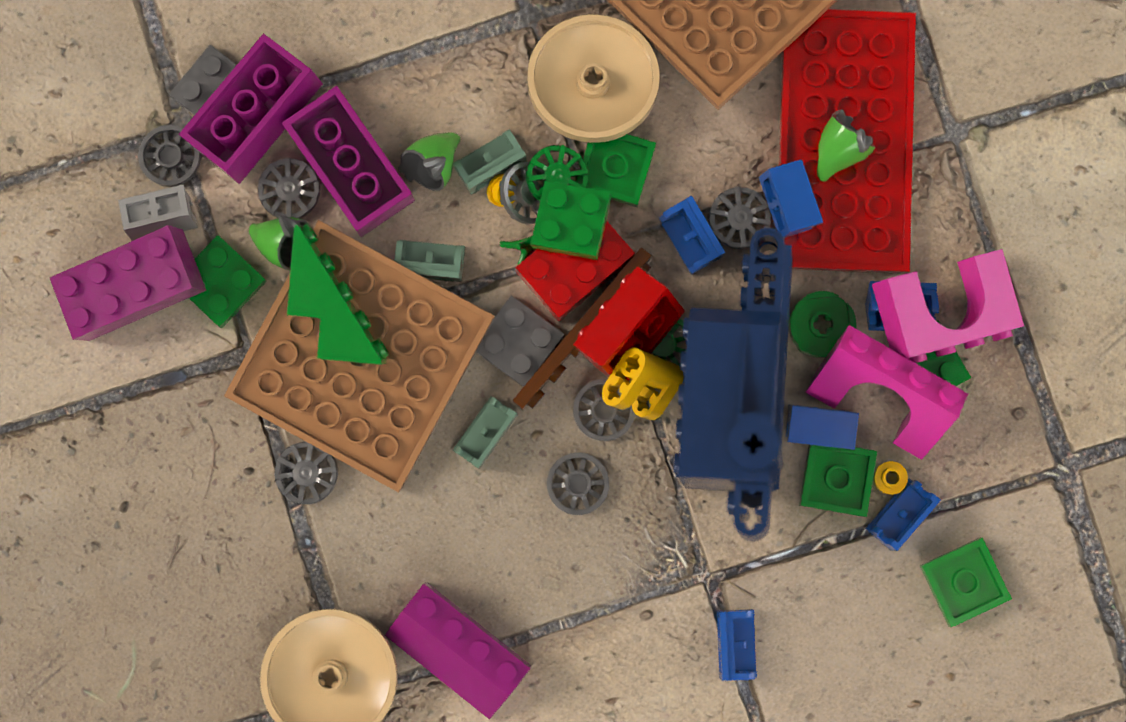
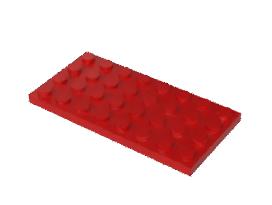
M828 9L782 51L779 166L802 159L823 219L822 224L814 226L808 231L784 238L785 245H792V269L900 274L910 272L916 13ZM842 109L845 112V116H850L854 119L850 124L856 130L862 128L866 136H872V144L876 148L866 159L836 172L827 181L823 182L820 181L816 173L819 158V141L824 127L832 114Z

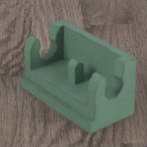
M509 129L464 158L455 161L453 167L469 193L473 195L488 186L496 175L505 174L506 170L513 165L527 162V157Z
M397 240L394 261L427 279L462 283L466 247L463 245Z
M490 396L453 451L480 469L518 414L495 397Z

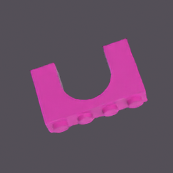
M1003 249L957 262L967 295V312L963 322L955 330L940 325L931 316L926 306L917 271L873 283L872 287L889 348L912 362L918 363L928 360L926 353L935 351L936 357L956 352L955 345L963 343L965 349L985 344L983 337L992 335L993 341L1012 337V329L1023 327L1024 323Z
M850 325L818 367L806 390L807 394L833 409L837 407L846 393L858 384L876 383L894 390L906 401L910 412L902 420L893 444L921 460L958 419L968 396V393Z

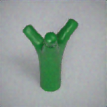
M532 236L516 241L500 242V247L520 250L521 255L517 263L518 265L535 250L531 247Z

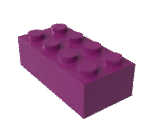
M337 85L282 122L361 238L415 201L409 188Z
M169 225L50 277L73 340L82 341L94 340L206 291L183 229Z

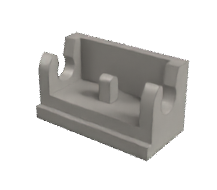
M184 185L118 200L123 230L132 241L167 225L183 229V231L198 228L197 220L190 207L193 206V203Z

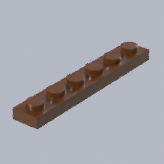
M642 247L638 250L515 396L513 402L524 411L527 406H530L533 409L545 395L541 389L549 380L555 383L567 369L562 365L570 355L576 358L581 353L573 345L577 340L579 332L598 315L601 305L606 300L612 298L627 274L632 273L637 266L646 273L649 272L651 266L647 263L651 259V254Z

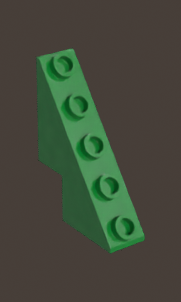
M308 223L304 226L294 224L287 315L320 318L317 359L386 364V357L389 356L387 348L379 338L374 340L368 330V328L372 327L369 319L361 309L356 311L350 301L354 298L350 288L344 281L339 283L332 271L336 269V266L326 252L320 253L315 244L318 241V237Z

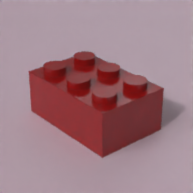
M606 220L598 260L536 249L515 269L517 275L555 319L560 322L624 268L635 255V252Z
M637 266L632 273L627 274L623 278L620 288L612 298L606 300L601 305L598 315L579 332L577 340L573 345L594 367L609 377L625 352L631 348H638L651 354L684 314L685 310L666 286Z

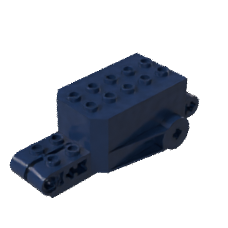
M769 227L758 230L752 236L750 254H743L742 274H744V282H748V287H741L740 307H742V310L691 308L689 318L684 317L683 338H685L687 348L686 351L681 353V371H683L684 385H679L678 405H681L682 419H677L676 439L679 440L680 449L679 453L674 455L673 466L676 477L679 478L686 489L728 491L727 512H729V515H733V523L739 535L744 540L750 542L762 540L769 532L772 494L774 491L779 490L780 473L783 466L781 450L793 258L792 245H785L782 234L776 229ZM768 250L774 251L770 255L763 254V252ZM765 283H769V298L763 297L762 289ZM748 508L755 509L757 521L760 522L755 523L753 529H748L747 524L744 522L750 519Z

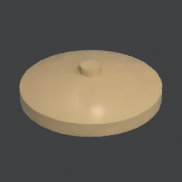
M604 15L577 16L551 28L535 46L530 57L527 72L530 99L541 119L557 133L573 140L589 143L614 140L637 128L646 119L655 104L660 81L656 55L645 37L631 25Z
M322 609L309 612L285 625L268 646L260 673L263 701L275 722H381L391 708L398 683L395 655L383 633L364 617L339 609Z

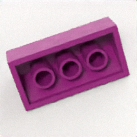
M263 33L178 135L221 171L240 184L284 132L285 127L282 122L304 108L323 84L312 69Z
M427 582L420 587L385 634L388 639L488 719L495 714L531 669V665Z

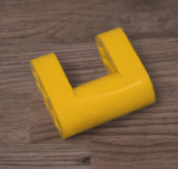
M631 348L625 352L605 382L602 389L603 401L607 405L620 410H625L632 405L633 412L637 416L648 420H655L663 414L679 390V385H682L683 371H681L679 365L638 348ZM625 377L632 379L631 382L626 380ZM656 388L662 391L660 392V394H658L659 392L655 391L654 389ZM618 389L622 393L620 397L617 394ZM648 399H649V403L651 404V406H650L649 409H648V405L646 404V402H647Z

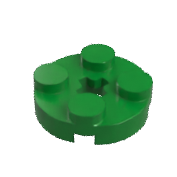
M817 291L808 294L794 306L789 317V333L797 349L815 358H826L846 328L850 325L856 329L857 326L856 316L852 307L840 298L839 295L829 291ZM818 316H824L825 321L831 322V327L825 331L826 334H821L819 329L814 328L813 323L818 321Z

